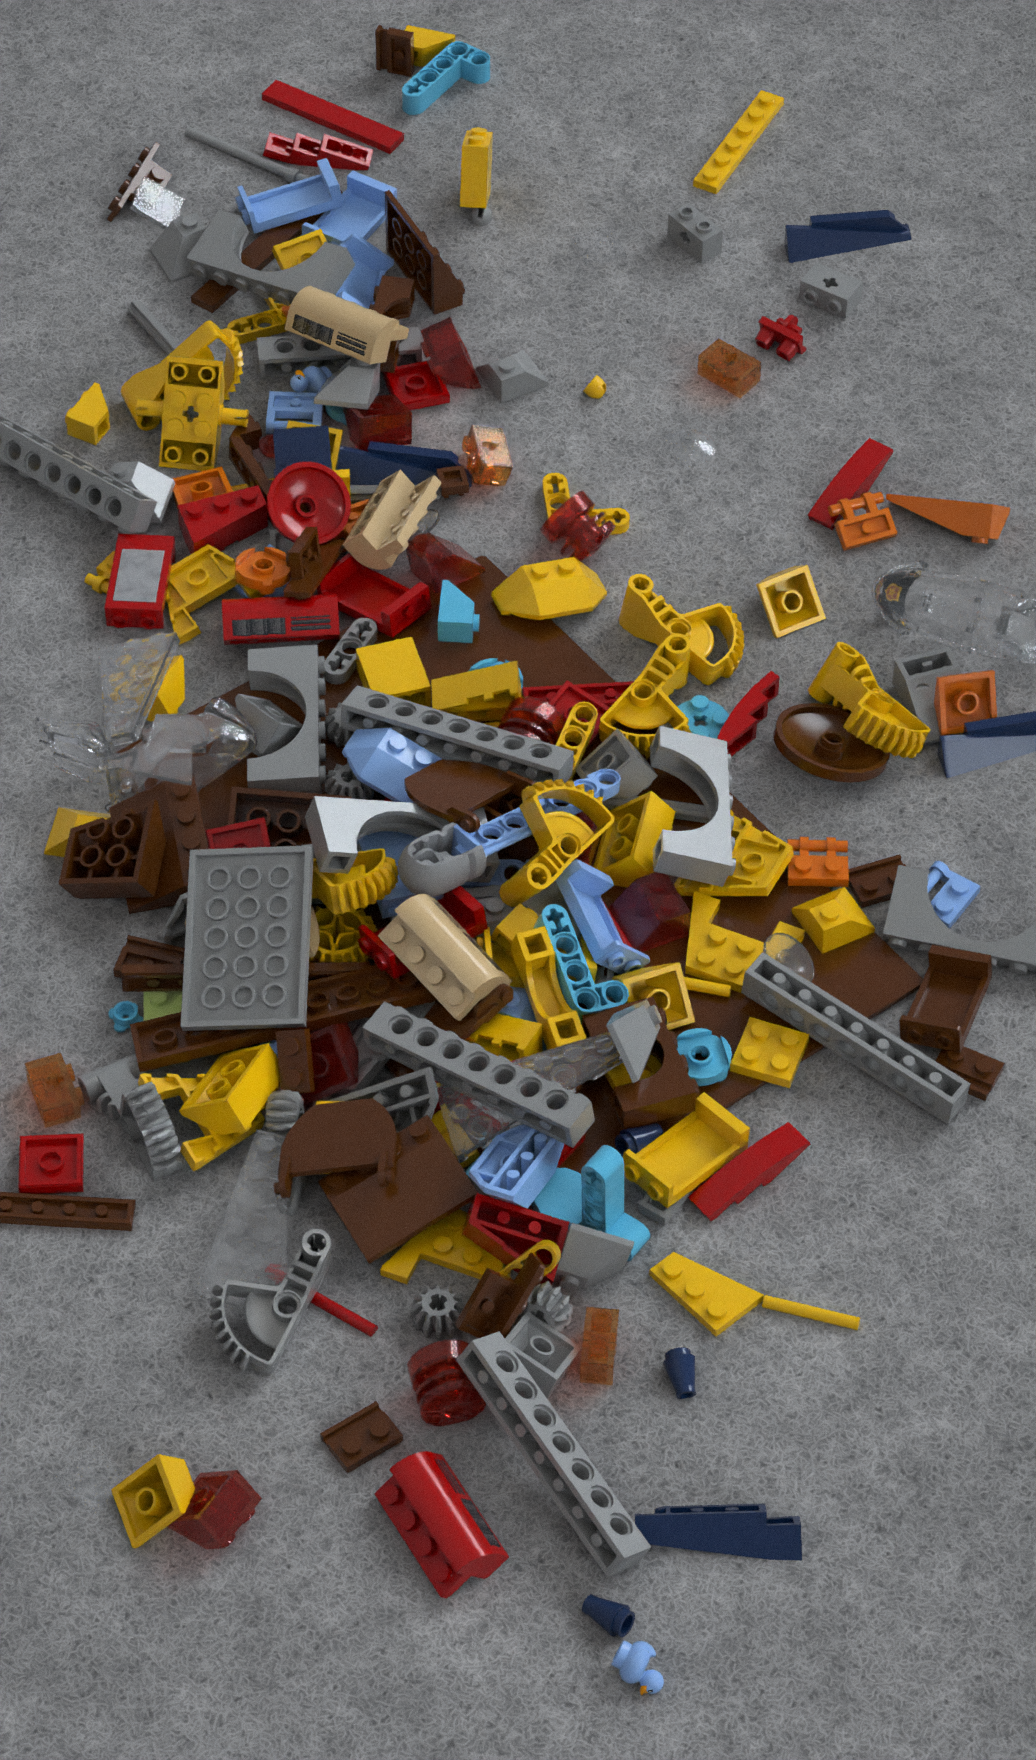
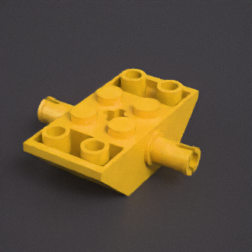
M168 355L164 399L162 401L138 398L136 407L146 408L136 409L137 416L158 417L162 421L159 467L197 471L215 468L219 451L222 425L247 427L248 419L244 418L249 416L248 409L224 408L225 381L223 361ZM191 406L199 414L194 418H191L187 413Z

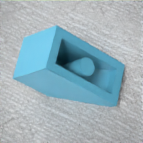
M442 580L438 614V641L472 643L473 632H479L480 614H475L474 602L449 580Z

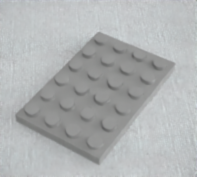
M311 845L190 850L181 1028L183 1031L306 1027L314 849Z

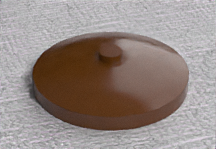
M805 703L789 707L779 715L773 732L776 747L788 761L812 775L832 781L852 783L871 780L885 770L890 757V752L885 753L879 748L875 749L874 746L868 743L865 744L863 740L847 732L843 725L850 716L851 711L843 710L841 707L833 705Z

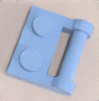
M269 391L266 434H273L274 430L287 428L288 421H276V418L313 420V422L302 423L322 426L324 405L314 404V397L317 393Z
M935 861L929 868L927 889L929 893L939 880L946 882L932 899L931 905L940 920L948 928H951L979 894L980 885L949 870L945 863Z

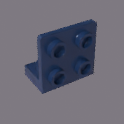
M328 426L278 429L273 431L276 469H273L274 478L284 468L298 462H316L332 469Z

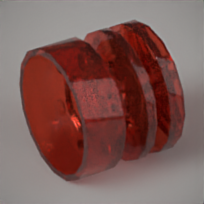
M579 491L545 521L540 528V532L551 544L565 539L566 542L562 546L560 554L564 556L574 549L569 558L575 557L582 561L592 556L602 547L616 525L610 520L599 527L606 515L604 512H601L591 518L589 514L594 509L595 503L584 491Z
M530 696L518 697L511 700L497 728L556 745L564 727V720L561 714L549 703Z
M461 1340L434 1342L418 1350L408 1361L407 1371L412 1388L416 1392V1402L419 1405L420 1416L427 1424L446 1426L468 1421L476 1417L486 1407V1402L456 1361L469 1343Z

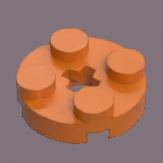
M264 547V551L255 552V548L243 551L236 558V582L248 588L258 590L263 595L274 593L276 588L284 586L292 578L290 567L286 564V553L282 550Z

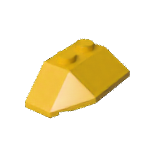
M575 557L523 565L491 593V597L501 615L509 616L513 614L521 618L535 620L591 612L607 596V591L597 573Z

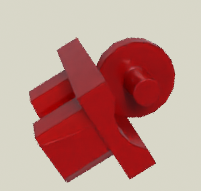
M789 315L786 319L779 317L776 322L762 316L758 321L760 331L755 338L758 346L769 350L775 341L780 343L776 353L787 361H790L797 352L802 355L807 350L803 346V336L800 335L802 328L797 326L798 318L796 316Z

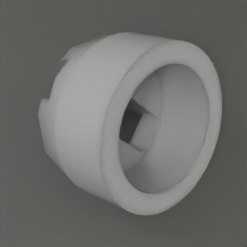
M488 206L486 209L473 208L471 221L479 226L489 224L492 221L491 209Z

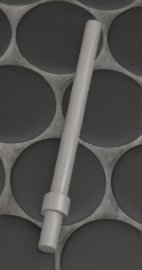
M188 126L185 130V136L282 176L289 183L309 178V176L302 174V171L294 167L287 168Z

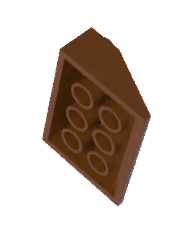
M390 190L385 191L387 253L394 259V262L406 278L414 279L415 290L434 315L463 305V294H465L463 282L454 276L450 265L442 260L438 249L432 247L425 232L420 231Z
M194 775L163 781L109 807L112 818L121 815L122 810L130 807L135 810L146 806L145 802L156 799L166 838L155 897L126 898L129 914L176 905L179 896L188 892L190 850L209 849Z
M232 786L227 825L264 817L271 847L312 844L305 815L314 796L350 799L352 797Z
M428 1115L397 1133L395 1165L391 1167L394 1172V1182L389 1183L388 1187L381 1188L379 1186L378 1168L333 1172L317 1181L333 1210L369 1264L472 1202L478 1193Z

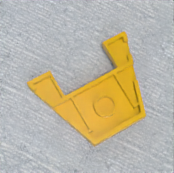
M209 544L171 566L166 601L168 603L174 637L178 645L201 634L199 626L189 613L236 585H239L249 598L265 596L259 593L258 590L237 583L235 580V559Z
M730 810V815L734 816L733 811ZM734 816L731 837L736 839L732 852V858L736 859V867L733 875L727 877L723 887L678 877L673 885L674 895L693 896L694 892L697 891L708 896H768L794 856L793 846L766 830L761 832L753 827L752 822L746 818L739 819Z
M695 891L693 894L685 973L706 981L732 985L731 990L741 993L745 971L762 952L775 960H781L788 954V950L794 944L798 945L803 941L805 930L779 921L768 943L755 940L711 924L720 908V900Z
M143 1073L139 1075L138 1085L140 1086L152 1081L162 1100L180 1096L185 1103L206 1074H197L196 1078H181L179 1074H167L166 1078H152L151 1073ZM259 1112L252 1121V1126L241 1134L230 1133L220 1135L198 1124L205 1136L182 1142L180 1152L192 1171H196L261 1129L265 1118Z
M458 1209L410 1239L382 1265L380 1275L407 1285L419 1261L423 1259L481 1279L487 1268L499 1272L503 1269L504 1263L462 1235L468 1213Z

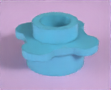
M130 1001L119 1002L108 1012L109 1018L113 1019L115 1023L114 1030L117 1032H124L127 1028H130V1024L144 1021L143 1017L138 1014V1005Z

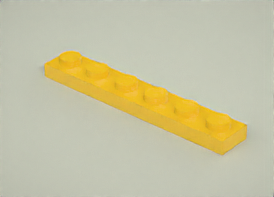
M761 90L694 178L693 187L717 194L784 105V98Z

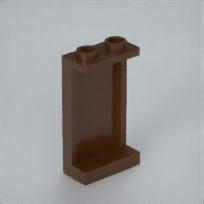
M931 945L928 952L929 967L908 1015H902L899 1020L900 1039L906 1043L961 1052L992 979L991 955Z

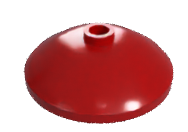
M298 462L284 468L272 481L267 493V511L274 527L288 540L295 543L305 527H317L319 545L334 539L346 526L351 511V499L345 483L332 469L316 462ZM305 504L309 508V512H303L300 509V505Z

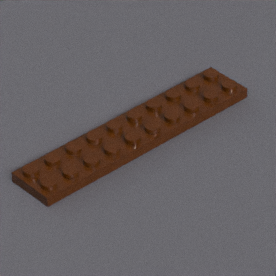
M377 965L308 981L306 1027L183 1031L181 1028V1012L133 1023L130 1024L139 1070L144 1072L276 1040L277 1031L310 1029V1032H312L313 1030L341 1025L358 1019L370 1018L383 1002L405 1009L416 1005L437 1001V999L411 971L393 979L385 970L381 971Z

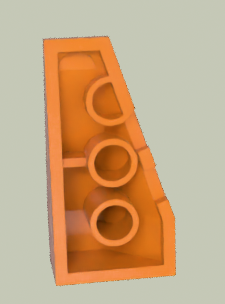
M886 494L887 500L960 535L972 537L971 542L988 544V539L998 540L1010 513V507L994 504Z

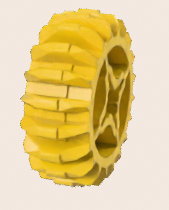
M316 906L314 912L318 922L320 942L316 955L309 958V963L369 962V960H373L369 955L365 956L358 945V939H360L358 926L364 924L373 933L377 931L371 916H366L363 909L355 912H345L342 915L333 914L327 907L322 909Z

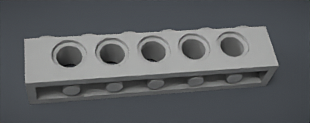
M409 327L407 339L399 340L400 355L397 366L422 362L419 327ZM300 335L257 338L260 378L290 377L295 375L296 370L303 371L307 366L319 368L325 366L334 374L353 358Z

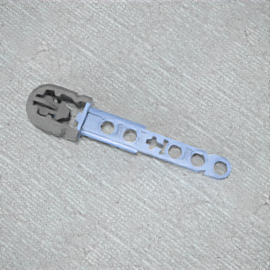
M600 769L587 775L584 779L574 781V785L584 784L585 792L594 789V797H603V801L618 794L621 777L615 770ZM601 781H609V782H612L613 784H611V785H606V784H602V783H600V782H601ZM539 799L545 814L563 811L575 815L582 812L576 806L562 800ZM554 803H565L568 806H558ZM520 807L480 825V828L473 833L466 832L458 824L452 822L443 826L440 831L435 830L415 839L404 848L398 861L399 876L403 884L412 893L436 897L455 889L467 882V880H473L481 876L485 871L487 856L533 834ZM516 824L520 825L521 828H512L508 825ZM492 835L498 837V839H488L484 836Z

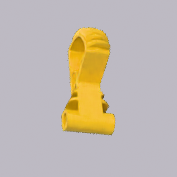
M208 320L174 349L169 356L214 360L213 353L208 346L215 339L219 338L226 347V358L223 366L225 381L224 400H230L229 392H236L234 384L240 383L239 375L243 374L241 367L244 365L243 351L233 330L230 328L220 329L214 322ZM167 357L159 364L134 374L121 387V395L137 426L143 431H149L157 427L160 418L137 416L136 409L146 408L136 407L138 398L162 401L164 399Z
M644 574L632 575L628 580L619 616V624L622 628L633 636L655 643L658 646L671 634L680 633L686 635L691 642L688 671L705 685L713 684L720 677L730 678L739 666L745 646L742 622L738 621L736 613H732L731 606L717 603L680 614L674 610L671 604L668 605L662 595L657 596L652 591L654 584L650 577ZM713 625L717 626L724 635L729 650L715 664L710 663L706 659L714 646V636L710 628Z
M680 633L669 635L659 645L637 679L603 714L599 725V739L602 742L617 729L613 727L616 722L630 728L642 730L657 728L669 722L673 729L691 733L688 726L689 719L668 697L673 694L674 689L684 687L688 680L691 642L686 635ZM620 730L640 754H644L646 759H648L650 756V745L655 734H634Z
M843 642L835 644L808 688V693L817 701L824 704H829L833 701V706L842 707L843 710H850L851 714L843 727L847 732L855 735L856 738L863 740L865 744L868 743L874 746L875 749L879 748L885 753L890 752L892 755H899L902 758H914L923 748L930 728L878 686L865 657L850 645Z
M550 779L545 780L543 783L536 782L522 790L521 797L523 803L519 807L539 846V851L509 880L501 885L499 894L506 905L516 907L519 903L522 904L547 888L561 875L570 863L614 823V816L602 804L603 797H594V789L585 792L584 784L575 786L573 780L564 783L563 779H557L554 782ZM539 799H558L576 806L596 824L597 829L593 832L583 820L568 812L554 811L545 814Z
M382 848L359 851L348 874L319 872L316 858H313L312 898L320 899L333 914L344 915L345 912H355L358 908H366L368 904H375L377 900L385 898V895L390 894L391 890L396 887L399 875L398 866L395 863V859L386 857L385 849Z

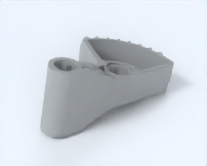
M136 1053L78 1077V1084L82 1094L93 1110L118 1123L124 1133H129L131 1137L128 1138L154 1180L161 1176L165 1177L173 1173V1171L182 1168L183 1156L180 1152L181 1147L178 1144V1137L175 1134L174 1126L171 1123L161 1096L156 1090L155 1084L151 1081L140 1086L138 1085L139 1075L146 1073V1071L140 1072Z
M317 1228L305 1233L302 1238V1244L279 1286L236 1280H226L225 1285L213 1286L212 1294L215 1297L210 1298V1306L214 1309L210 1310L209 1316L210 1319L216 1321L211 1323V1329L214 1332H218L215 1336L216 1342L224 1343L222 1353L228 1354L232 1352L230 1362L234 1364L241 1360L240 1370L242 1372L246 1371L249 1367L267 1375L275 1371L304 1312L329 1270L331 1238L327 1232ZM228 1296L246 1298L244 1315L248 1328L260 1342L275 1349L269 1361L263 1360L246 1350L234 1337L225 1316V1303ZM283 1305H291L295 1308V1311L291 1314H283L279 1311V1308Z

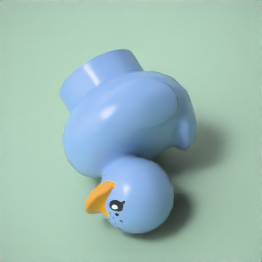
M307 366L303 371H295V375L291 377L290 386L296 392L318 393L325 381L332 376V373L325 366L320 368Z
M623 1640L611 1663L612 1666L619 1669L621 1679L628 1684L639 1682L641 1695L645 1693L655 1694L663 1688L664 1679L660 1672L654 1669L645 1671L650 1658L656 1657L654 1648L645 1641H636L631 1644Z

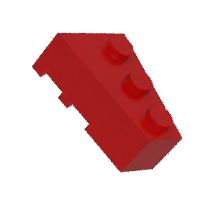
M258 485L177 505L179 528L190 554L208 544L222 552L226 546L238 540L240 542L268 527L267 503Z
M477 1193L470 1204L462 1235L505 1265H508L542 1240L555 1242L562 1253L570 1222ZM537 1250L536 1255L544 1264L552 1263V1254L548 1250ZM558 1264L543 1277L540 1282L541 1285L547 1281L551 1285L553 1284ZM514 1268V1269H512V1270H514L515 1272L519 1273V1271H520L521 1269H519V1268Z

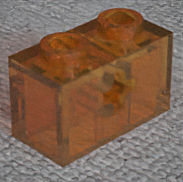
M718 338L698 355L697 374L741 398L760 382L762 362Z
M472 425L468 435L463 438L462 450L466 453L467 469L471 472L473 483L492 486L506 485L513 469V463L503 428Z
M61 1053L25 1063L27 1082L45 1128L81 1118L80 1106L85 1105L80 1087L74 1088L72 1082L75 1081V1075L71 1063L65 1064Z
M586 1307L580 1361V1383L613 1385L619 1329V1309Z

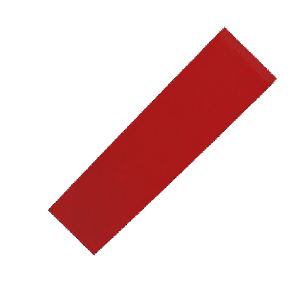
M269 132L263 156L290 164L318 167L317 161L327 158L331 168L358 171L369 170L373 149L325 133L321 141L300 133H296L293 140Z
M869 438L852 455L823 491L808 513V518L833 530L835 528L834 525L837 521H840L842 516L839 514L831 517L828 506L837 504L838 500L845 498L852 500L859 498L863 493H867L893 454V449Z
M772 671L747 692L735 706L720 730L717 739L727 741V750L731 757L756 738L757 724L767 717L768 702L778 695L780 677Z
M787 1122L736 1156L712 1175L688 1198L710 1221H713L734 1201L739 1204L760 1184L763 1187L769 1184L811 1144L793 1125Z

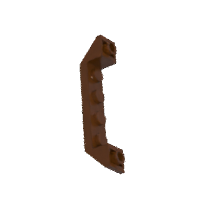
M249 413V416L244 418L248 419L247 427L236 426L229 438V459L248 487L259 486L267 503V493L272 480H268L263 465L256 461L252 450L259 448L262 429L259 422L254 421ZM305 504L300 505V509L303 512H309V508ZM267 511L268 520H269L270 523L272 524V522H271V520H270V517H269V515H268V511Z

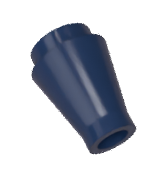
M658 1123L623 1129L615 1137V1147L622 1157L623 1153L628 1149L636 1154L662 1135L663 1130Z
M685 1347L667 1351L664 1355L663 1366L674 1387L677 1399L694 1397L696 1395L695 1356L691 1354L689 1348Z
M590 1594L582 1605V1612L593 1619L612 1637L616 1635L620 1637L626 1636L634 1624L635 1613L630 1611L628 1605L599 1598L593 1594Z

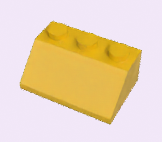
M650 791L610 810L614 816V823L602 834L593 867L609 875L615 886L638 889L648 883L655 882L660 876V873L653 871V849L662 829L672 830L676 811L654 792Z
M269 1043L220 1054L179 1109L181 1115L220 1135L230 1133L241 1134L247 1131L252 1126V1121L256 1115L265 1108L269 1095L279 1088L278 1058Z

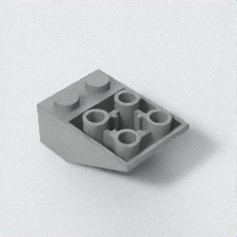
M949 647L896 659L894 662L892 684L904 707L930 728L924 745L939 742V736H945L940 735L934 706L937 677L962 674L960 666ZM963 733L948 734V735H963Z

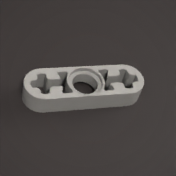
M359 618L351 624L325 660L324 678L327 682L342 684L350 678L356 669V653L346 654L343 650L374 645L377 640V624L375 621L369 618Z

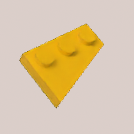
M672 1252L649 1270V1276L714 1336H718L764 1299V1294L675 1252Z

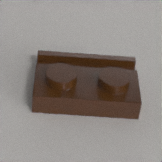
M378 25L375 31L376 70L380 71L382 68L387 69L389 73L412 77L414 73V32L390 27L389 29H383L381 25Z
M900 854L849 869V887L861 908L891 900L898 865L906 866L902 863Z
M128 935L127 943L123 946L113 969L114 977L122 978L121 965L182 964L185 948Z
M964 1046L961 1052L942 1049L935 1060L971 1083L968 1094L983 1101H986L1005 1065L1001 1061Z
M377 1401L320 1433L322 1442L326 1444L329 1451L346 1473L353 1471L403 1441V1434L388 1415L382 1412Z

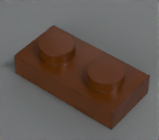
M310 1029L277 1031L276 1042L281 1090H291L292 1092L299 1093L315 1092Z

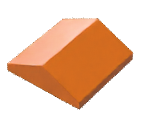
M222 466L173 478L176 484L172 495L177 510V505L233 492Z
M994 670L937 677L934 706L940 735L963 733L964 723L997 718Z

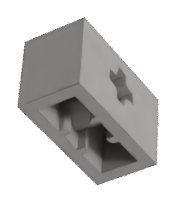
M687 203L668 214L667 237L698 262L703 264L722 253L723 230L691 204Z
M816 262L800 281L799 299L808 305L817 306L832 315H838L846 319L861 301L863 281Z

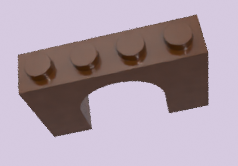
M654 997L582 1015V1027L587 1038L585 1043L588 1050L590 1051L597 1044L606 1054L618 1051L606 1027L614 1013L647 999L650 1006L655 1005L662 1018V1022L659 1023L660 1030L651 1051V1055L662 1065L661 1068L648 1078L613 1087V1108L622 1129L639 1127L693 1112L696 1107V1097L700 1096L696 1080L690 1079L688 1075L689 1068L685 1056L678 1053L676 1035L673 1031H669L666 1026L667 1017L662 1007L658 1008Z

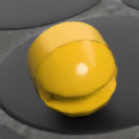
M596 375L583 392L591 398L599 399L603 397L607 390L606 383Z

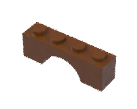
M382 275L380 286H375L373 301L375 304H370L369 309L397 320L409 318L415 300L414 279ZM399 340L390 342L387 360L380 363V371L395 373L400 355Z

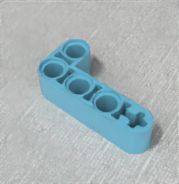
M461 41L450 43L402 87L403 111L409 115L421 114L460 78L475 84L486 83L490 79L489 54Z
M557 904L546 906L537 919L534 929L546 927L555 951L556 973L562 994L569 1007L577 1011L581 1025L582 1015L596 1013L625 1004L629 993L627 987L622 982L610 980L598 984L594 983L567 911ZM557 948L563 949L567 954L561 953ZM567 975H570V976H573L574 978H576L577 982L572 981L571 979H569ZM606 996L612 997L616 1003L609 1001ZM578 1003L584 1004L588 1009L581 1008Z
M603 1145L581 1170L582 1226L634 1241L633 1249L627 1260L631 1261L650 1239L651 1235L643 1223L624 1212V1159L616 1149Z

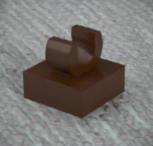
M464 465L436 469V477L441 481L439 486L441 496L449 498L448 495L459 494V496H463L464 493H469V483Z

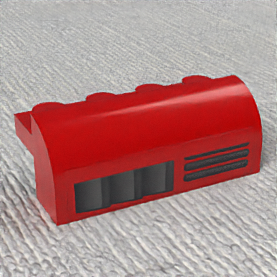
M337 593L316 594L303 600L285 596L222 599L224 645L340 639Z
M422 1451L405 1457L389 1469L393 1476L374 1493L442 1598L450 1597L471 1576L482 1579L488 1578L509 1558V1555L441 1454Z

